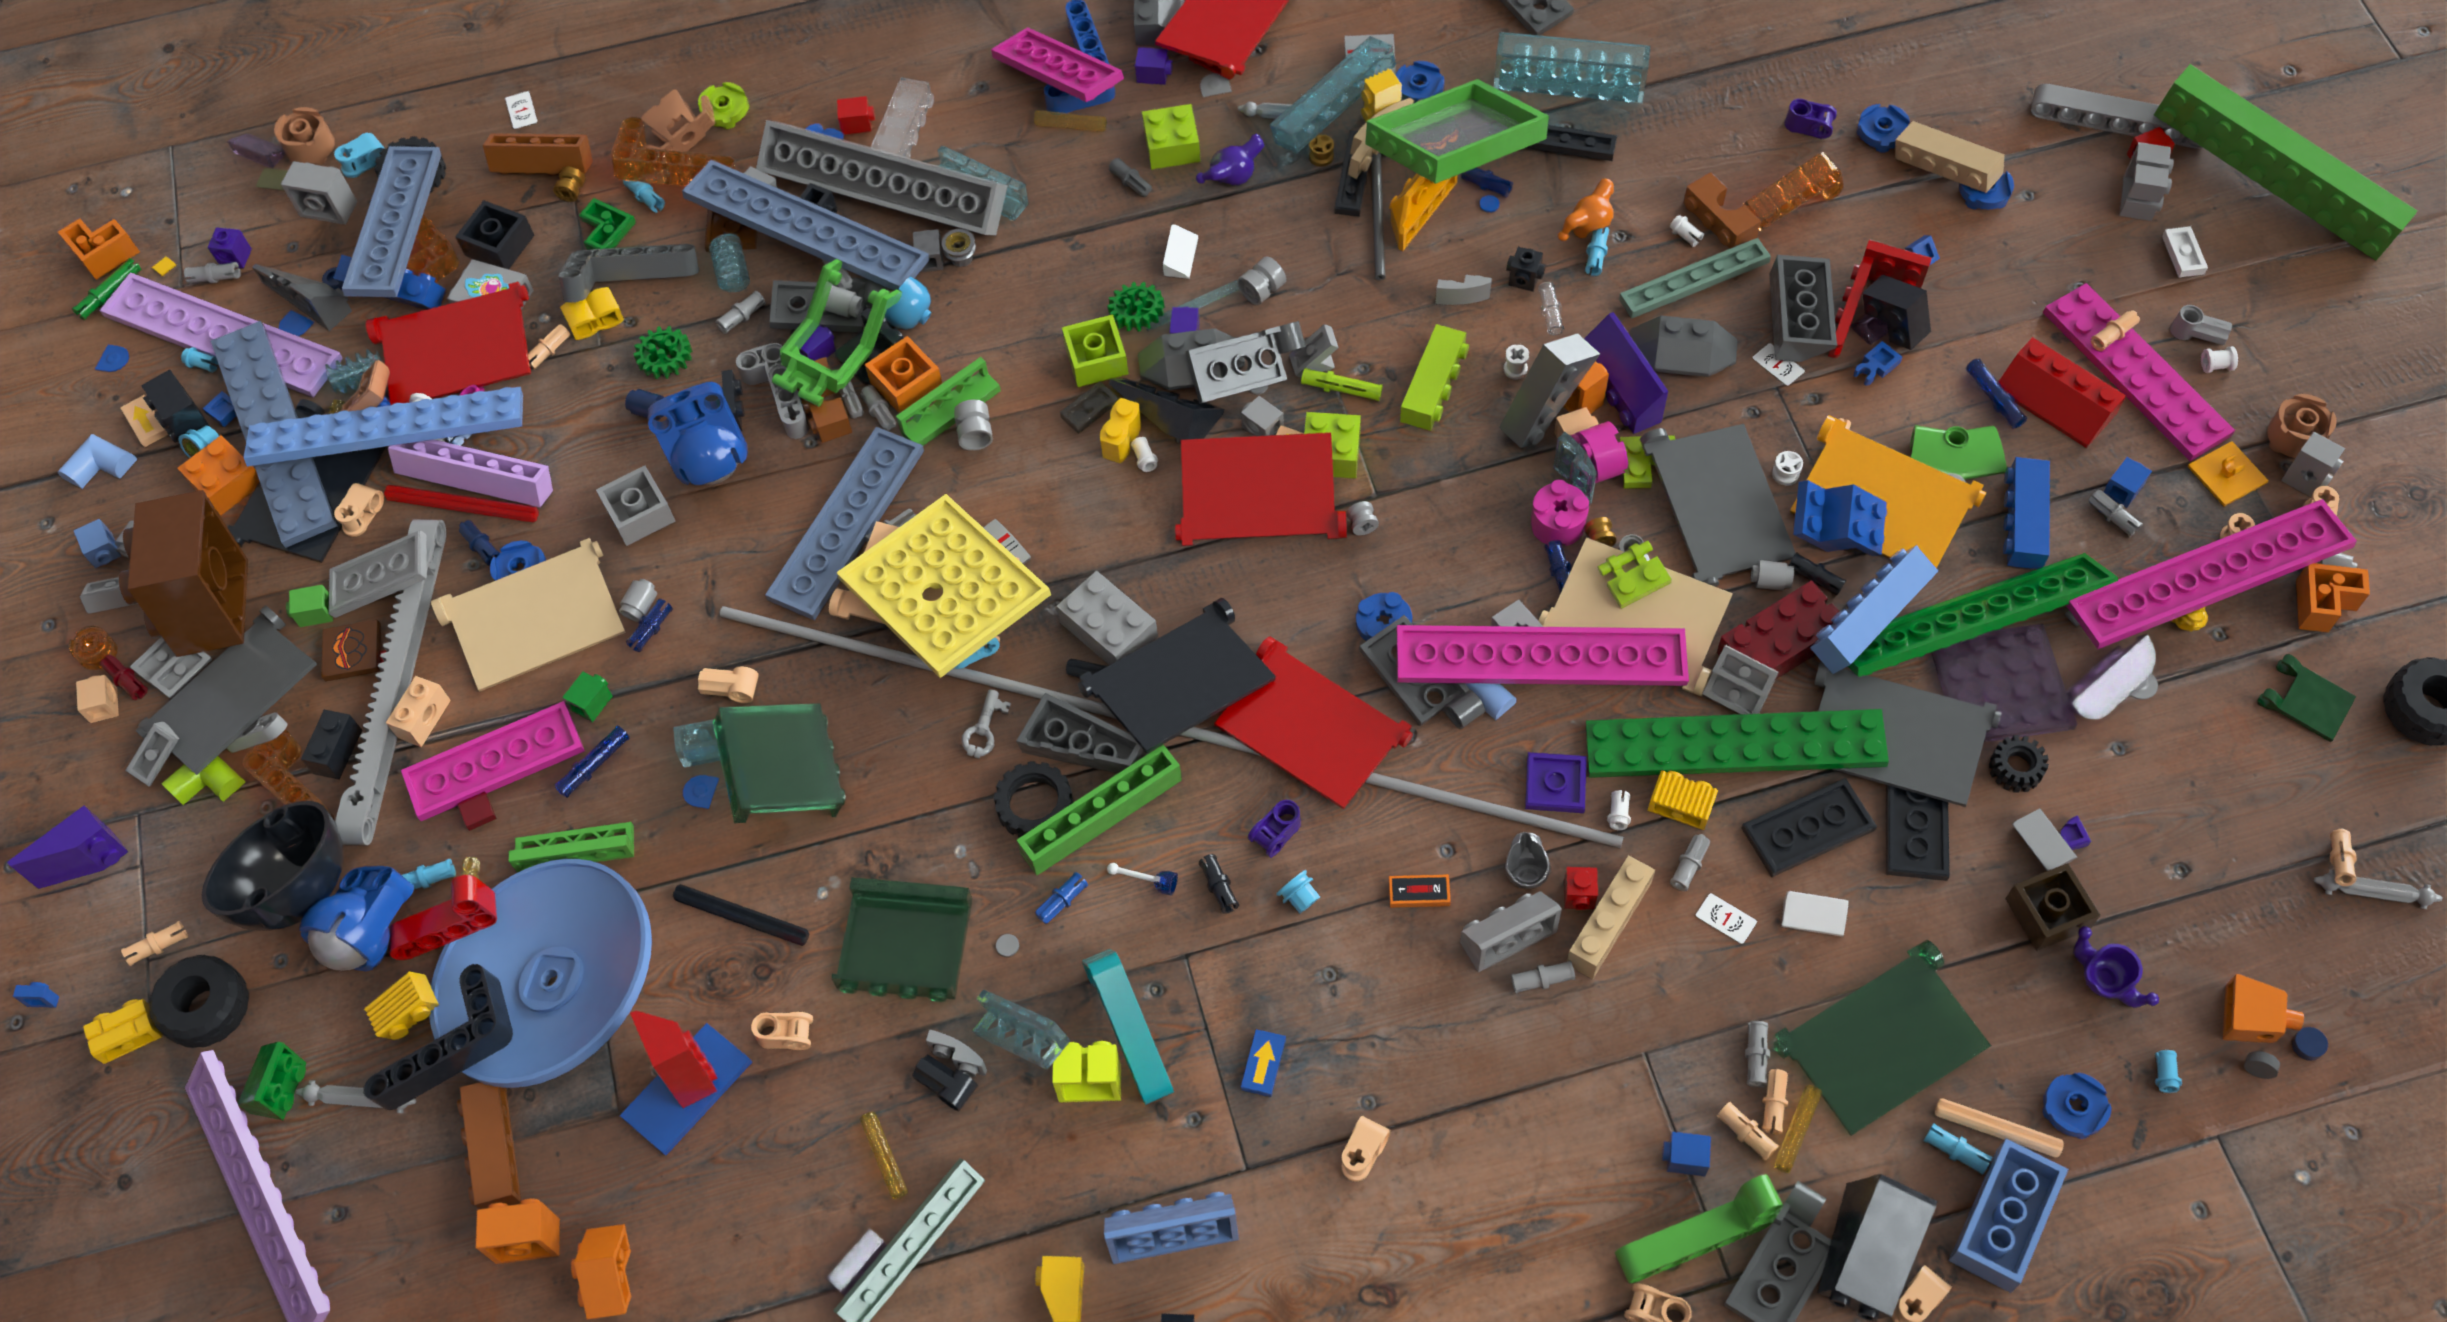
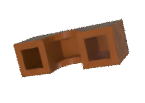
M1710 172L1686 187L1683 202L1686 208L1693 212L1702 221V224L1710 229L1718 237L1719 241L1729 249L1757 238L1761 221L1745 205L1736 210L1721 208L1724 205L1727 187Z
M826 357L815 360V362L829 368ZM826 389L821 396L825 398L835 392ZM841 397L830 401L823 400L820 407L801 399L806 414L812 413L813 418L808 420L813 434L819 433L822 443L853 433Z

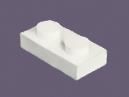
M2191 226L2166 229L2162 237L2178 277L2205 274L2208 267Z

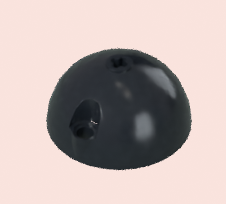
M299 801L287 804L264 815L232 840L213 863L202 889V902L205 908L222 921L247 930H277L301 922L307 910L319 900L329 897L337 885L344 861L343 843L337 824L323 805L313 801Z

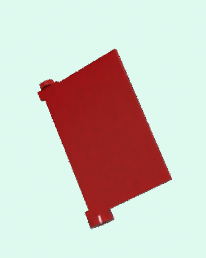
M1186 0L1156 39L1155 45L1219 66L1225 78L1233 79L1236 74L1240 76L1245 71L1243 64L1289 0Z
M519 282L508 284L509 289L392 319H389L386 315L366 320V330L371 342L374 345L383 344L385 365L390 371L388 379L390 405L410 403V396L414 393H421L436 399L462 392L471 385H476L479 388L531 374L521 310L523 301L529 300L526 287L524 285L520 286Z
M1331 432L1181 440L1183 518H1181V524H1175L1176 541H1182V546H1193V540L1316 534H1327L1328 539L1347 538L1346 511H1335Z
M1269 636L1261 643L1256 655L1276 676V679L1227 707L1214 722V725L1344 810L1392 748L1395 749L1398 745L1403 748L1408 745L1413 736V733L1410 732L1412 725L1404 720H1401L1400 723L1395 722L1286 652L1288 650L1287 646Z

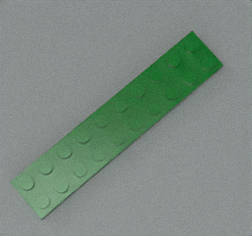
M2086 553L1895 618L1854 662L1847 667L1858 677L1870 675L1875 671L1896 666L1915 657H1922L1935 650L1950 647L1958 642L1976 638L1978 635L1999 630L2004 626L2019 621H2025L2044 612H2051L2056 608L2069 604V601L2117 582L2118 577Z
M1882 709L1586 720L1589 778L1660 775L1661 771L1666 773L1668 771H1675L1680 774L1870 768L1887 767L1889 763Z

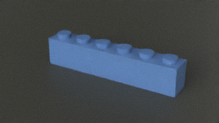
M1917 545L1907 551L1904 548L1897 551L1890 558L1892 563L1884 565L1875 573L1878 578L1868 581L1861 588L1863 593L1857 594L1846 603L1848 609L1838 612L1831 619L1833 624L1827 625L1816 634L1818 640L1810 648L1832 674L1851 665L1938 572Z

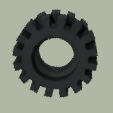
M2013 735L2011 740L2008 736L1997 745L1990 758L1989 768H1992L1990 772L1991 777L1998 776L1995 781L1998 785L2002 782L2005 783L2003 789L2008 791L2012 786L2015 793H2019L2021 788L2023 792H2028L2031 787L2034 789L2041 782L2048 769L2049 764L2046 763L2049 758L2048 755H2043L2045 752L2043 746L2040 748L2036 747L2039 742L2035 739L2032 743H2029L2028 736H2023L2022 740H2019V735ZM2010 756H2019L2025 759L2030 766L2027 772L2014 770L2008 764V758Z

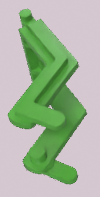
M838 259L822 267L806 318L780 349L781 365L787 369L782 375L776 373L772 379L773 384L791 393H794L797 388L800 389L798 397L818 407L823 403L824 397L821 395L826 389L837 393L840 389L845 388L873 351L887 309L897 304L902 296V292L897 289L891 293L886 289H881L879 292L873 290L870 293L868 302L873 304L860 344L839 370H830L801 355L799 350L820 324L832 285L837 286L842 278V274L839 273L842 261Z

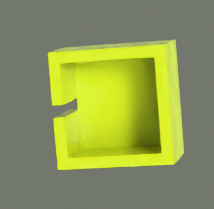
M1106 1041L1094 1042L1092 1045H1088L1087 1048H1082L1076 1042H1065L1061 1046H1053V1085L1058 1101H1121V1063L1117 1046L1111 1045L1110 1042Z

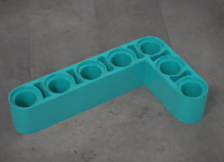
M1107 949L1082 960L1091 985L1097 989L1144 1104L1147 1105L1174 1093L1170 1079L1117 953Z

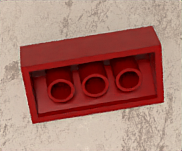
M2034 337L2017 353L1994 388L2000 394L2085 448L2094 441L2117 415L2126 397L2122 392Z
M637 1010L630 1013L653 1068L682 1108L717 1092L713 1083L714 1080L718 1079L711 1063L708 1062L704 1052L701 1051L689 1030L683 1032L677 1022Z

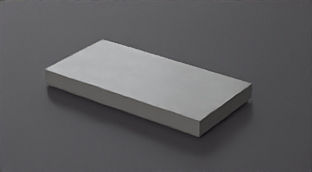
M419 530L331 568L329 572V614L334 618L426 580L427 535Z

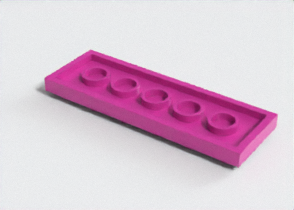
M1028 27L991 49L994 59L1085 102L1095 99L1097 95L1107 89H1111L1115 84L1124 79L1122 70Z
M563 701L402 769L401 772L418 819L423 821L458 806L457 803L484 791L489 793L580 754L585 750L569 709Z

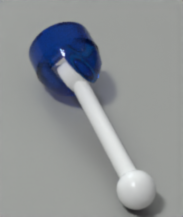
M1110 863L1107 867V871L1111 875L1119 873L1154 882L1155 889L1162 894L1172 896L1177 886L1178 874L1176 872L1161 871L1156 876H1151L1120 868L1116 863Z

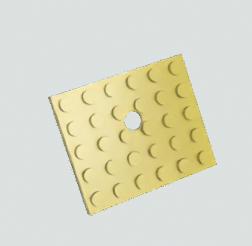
M947 494L836 572L839 580L940 678L1051 596L1050 589ZM928 587L943 589L942 596L935 601L923 599L922 594Z

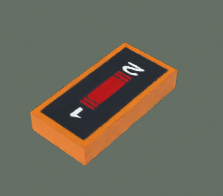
M1449 874L1389 876L1390 908L1450 906Z

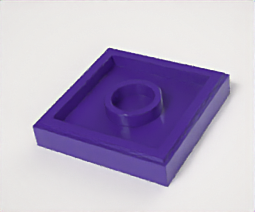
M1528 752L1525 809L1584 813L1586 756Z

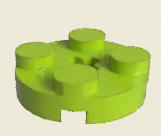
M728 82L722 83L723 86L717 88L714 85L706 88L698 99L700 113L702 112L701 96L707 95L714 112V126H722L724 129L733 128L746 115L749 109V103L743 89L734 83ZM725 103H727L726 106L719 107V104L724 105Z

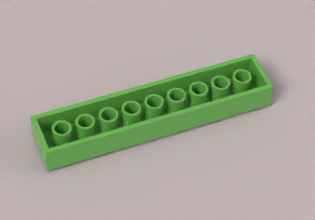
M2191 64L2173 83L2153 114L2376 261L2417 213V210Z

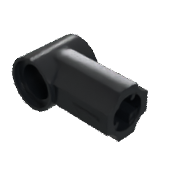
M928 1054L920 1059L912 1074L916 1081L935 1092L942 1102L958 1112L978 1087L977 1083L965 1073L959 1070H951Z

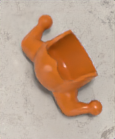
M1602 179L1591 195L1585 196L1578 201L1573 213L1566 217L1562 231L1557 235L1560 241H1566L1569 238L1568 233L1572 229L1579 238H1586L1589 232L1610 225L1614 216V210L1609 202L1610 196L1614 193V185L1610 179Z

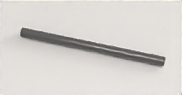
M1378 153L1377 155H1372L1371 178L1375 279L1380 281L1385 279L1381 155Z

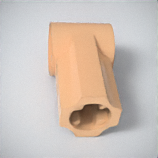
M736 667L733 671L704 668L699 674L698 690L700 694L728 696L731 700L738 703H750L753 701L759 674L754 669L748 667Z

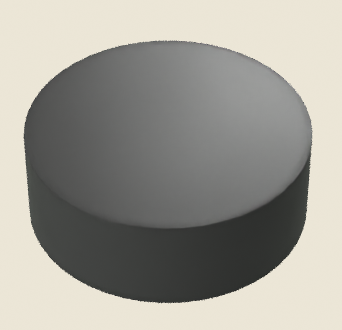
M2254 1051L2247 1054L2244 1068L2253 1076L2272 1079L2278 1075L2280 1062L2269 1053Z

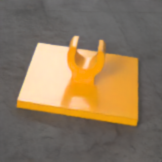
M2233 441L2187 466L2224 507L2269 482Z

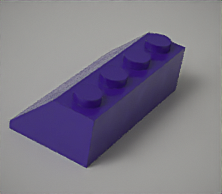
M1612 312L1584 340L1600 353L1596 362L1602 364L1609 373L1606 387L1607 401L1611 406H1615L1623 425L1628 426L1631 432L1636 434L1662 422L1668 390L1615 313Z

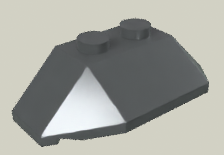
M1660 315L1631 328L1630 331L1631 338L1656 372L1709 377L1736 363L1737 339L1715 321Z
M1215 328L1161 335L1138 353L1140 377L1167 390L1195 387L1185 351L1230 340L1235 337ZM1239 357L1237 360V367L1241 369L1245 366V359L1243 357ZM1215 363L1212 369L1213 374L1221 378L1224 375V368L1222 365Z

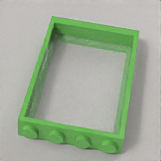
M1476 79L1368 120L1365 144L1436 184L1545 140L1549 116Z

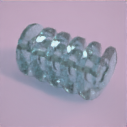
M735 234L720 235L713 239L709 246L718 286L727 292L742 291L750 283L743 249L740 245L741 241Z
M367 349L366 358L356 353V362H353L347 356L345 357V366L336 360V369H332L329 364H325V371L335 393L337 394L338 389L344 394L347 392V385L353 390L357 389V381L360 383L362 374L375 361H383L377 350L374 355Z

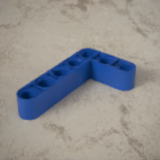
M1082 0L1069 1L1065 9L1068 29L1076 50L1109 64L1087 4ZM1049 84L1044 88L1046 107L1048 112L1053 115H1061L1111 101L1116 95L1114 86L1097 95L1095 99L1085 102Z

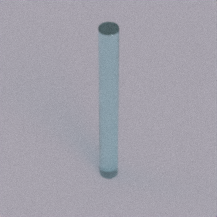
M1237 280L1178 307L1187 306L1199 309L1239 290ZM1172 309L1165 312L1164 316H1158L1159 323L1151 322V328H1146V330L1149 332L1170 322Z

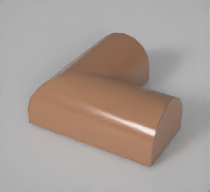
M380 360L375 361L362 374L358 390L342 406L341 411L364 410L368 407H377L383 401L390 375L388 367Z

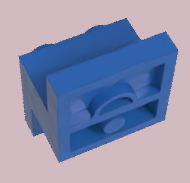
M1809 480L1800 481L1793 535L1826 552L1857 548L1870 556L1882 555L1887 502L1854 484L1824 489Z

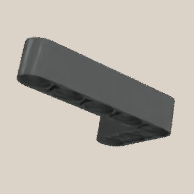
M693 244L589 249L571 253L559 272L558 277L563 300L573 303L586 299L595 282L685 277L697 274L699 267Z

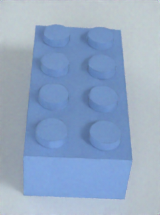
M2006 1138L1995 1152L1949 1261L2011 1293L2022 1282L2068 1169Z

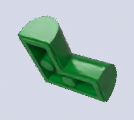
M593 198L579 214L582 222L595 227V230L583 242L587 250L616 248L636 224L634 216L596 198Z

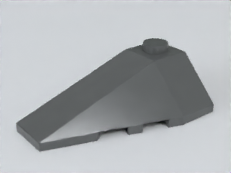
M258 264L252 267L264 285L328 331L332 330L352 312L347 303L348 297L344 296L343 291L339 288L334 290L326 283Z

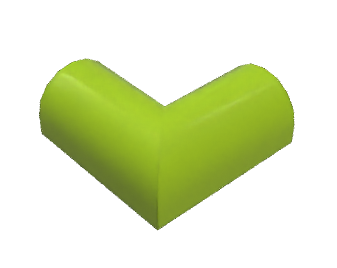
M217 756L199 774L196 775L183 764L161 784L184 805L205 786L224 802L246 782L225 761Z

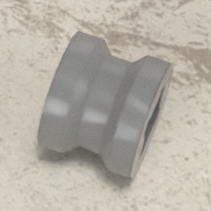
M1368 501L1353 504L1346 512L1349 521H1352V531L1356 535L1369 534L1379 526L1377 517L1373 515L1374 508Z

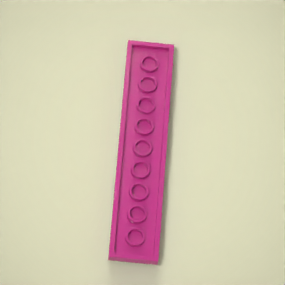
M2321 499L2118 579L2117 582L2070 600L2066 606L2098 650L2354 548L2357 540L2326 502Z
M1397 625L1396 629L1397 682L1687 686L1689 682L1685 628Z

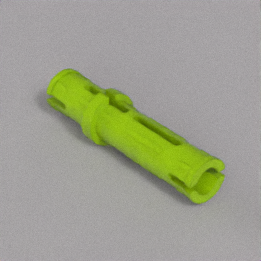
M1304 368L1301 384L1324 388L1325 392L1333 390L1376 401L1380 400L1383 388L1382 384L1379 385L1334 375L1333 371L1325 373Z

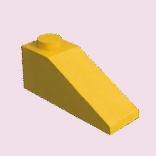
M1043 1256L1042 1266H1037L1036 1286H1040L1054 1322H1081L1084 1263L1081 1257Z

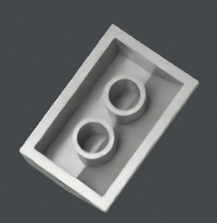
M1541 891L1534 895L1530 893L1525 894L1515 902L1516 904L1508 908H1497L1488 918L1480 922L1479 920H1474L1468 923L1463 928V931H1461L1460 943L1476 970L1480 972L1555 934L1562 911L1560 905Z

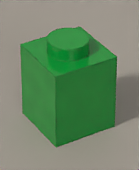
M582 671L562 698L570 711L593 723L613 695L607 687L608 682L597 674L591 676Z

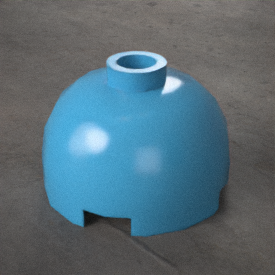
M910 276L899 288L902 291L899 302L888 308L884 316L887 323L898 329H911L918 323L924 325L932 313L928 310L931 304L929 291L921 282Z

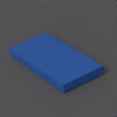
M708 1023L693 1038L697 1041L701 1051L704 1052L708 1062L711 1063L718 1079L714 1080L713 1083L717 1092L682 1108L661 1077L657 1075L620 1115L624 1121L665 1156L752 1063L749 1057Z

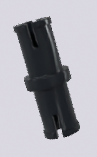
M1798 552L1795 553L1790 561L1791 563L1788 565L1793 566L1795 572L1808 578L1809 582L1812 580L1836 596L1847 581L1824 568L1825 565L1822 563L1818 565Z
M1215 854L1206 855L1204 859L1207 863L1200 859L1198 864L1208 881L1207 888L1210 893H1214L1223 914L1231 913L1234 911L1231 905L1237 909L1239 902L1231 890L1229 876L1223 873Z

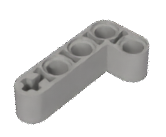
M770 343L740 353L736 358V365L743 382L748 385H756L769 381L787 436L793 439L804 437L809 431V425L801 399L798 397V389L791 393L772 383L776 373L782 375L787 369L781 365L779 352L782 345Z

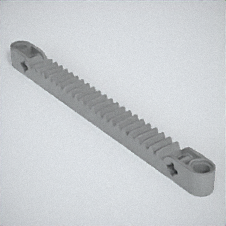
M413 519L409 527L408 535L419 530L427 535V579L400 590L401 594L395 596L398 604L393 605V609L396 613L390 616L394 623L388 624L391 633L386 634L385 637L389 642L383 644L387 652L381 654L384 662L378 664L382 672L376 673V678L379 682L373 684L377 692L370 695L374 702L368 704L372 712L365 715L369 722L363 724V728L367 732L360 735L364 743L358 744V748L362 753L355 755L359 763L352 767L357 774L350 775V779L355 785L349 787L343 793L335 820L343 845L367 846L370 845L374 836L397 742V737L388 727L386 721L411 684L446 541V526L443 520Z

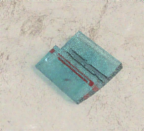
M1564 432L1557 439L1553 469L1568 479V484L1579 488L1588 498L1590 505L1592 503L1597 472L1585 450L1569 434Z

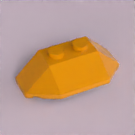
M1416 173L1412 179L1409 178L1406 181L1403 191L1399 196L1393 197L1389 209L1391 210V225L1399 250L1404 251L1457 184V175L1435 184Z

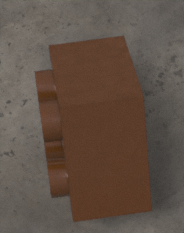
M204 490L135 503L133 527L123 531V544L130 558V568L120 572L119 587L127 604L138 603L144 611V621L150 636L154 639L162 637L176 657L244 644L248 559Z

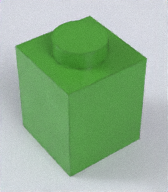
M323 584L289 590V602H286V611L288 616L293 618L299 627L333 622V616L329 614V592Z

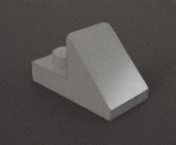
M1324 324L1305 340L1306 347L1294 350L1289 354L1295 375L1298 377H1302L1304 368L1320 372L1334 369L1335 366L1331 354L1339 347L1332 327Z

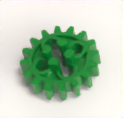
M1132 282L1131 287L1122 285V291L1114 290L1115 297H1109L1108 312L1109 315L1113 314L1119 329L1126 326L1127 331L1130 332L1132 327H1136V330L1140 332L1142 326L1150 329L1151 322L1158 324V316H1164L1163 309L1165 304L1161 291H1156L1154 285L1147 288L1146 282H1142L1140 286H1136L1135 282Z
M659 326L655 333L648 330L649 336H640L641 344H635L634 346L636 352L633 354L640 371L644 370L646 376L653 373L655 379H658L661 374H664L665 378L668 379L671 372L679 375L678 369L680 367L686 369L685 361L692 360L690 353L693 350L687 335H682L680 329L673 332L671 326H668L666 331H662Z

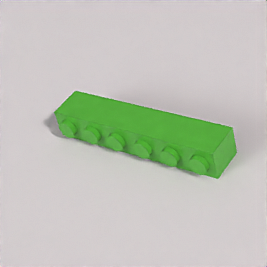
M1161 745L1018 838L1017 844L1020 854L1036 876H1038L1182 781L1180 765L1167 748Z

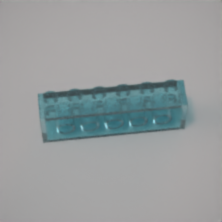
M1500 32L1496 54L1494 88L1505 91L1643 103L1651 46Z

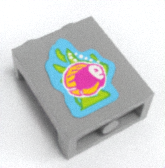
M472 259L467 268L463 270L455 287L451 289L447 299L451 304L509 289L508 284L519 282L520 286L524 285L529 297L534 290L526 274Z

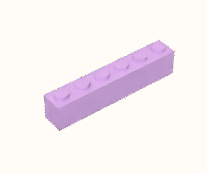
M434 439L388 447L393 470L396 474L536 507H541L553 492L549 468L546 465Z

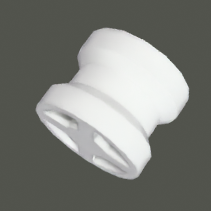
M1784 451L1776 457L1772 476L1777 483L1789 486L1798 481L1803 467V460L1800 455L1792 451Z

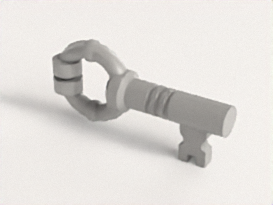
M988 690L978 723L968 728L962 735V746L968 756L972 757L974 755L975 758L980 759V756L987 755L992 751L995 746V740L990 731L989 724L993 711L1000 710L1004 714L1009 712V709H1006V707L1010 708L1011 703L1001 702L998 699L999 693L995 690ZM976 732L978 735L986 736L988 741L986 747L983 749L977 746L976 749L975 745H969L970 735Z

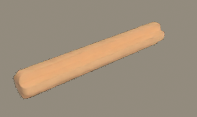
M1943 1098L1939 1099L1936 1104L1935 1115L1937 1117L2004 1140L2007 1138L2021 1146L2055 1158L2059 1157L2062 1153L2064 1142L2059 1138Z

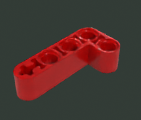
M472 875L455 877L451 881L450 900L390 925V956L396 960H409L494 925L497 922L495 892Z

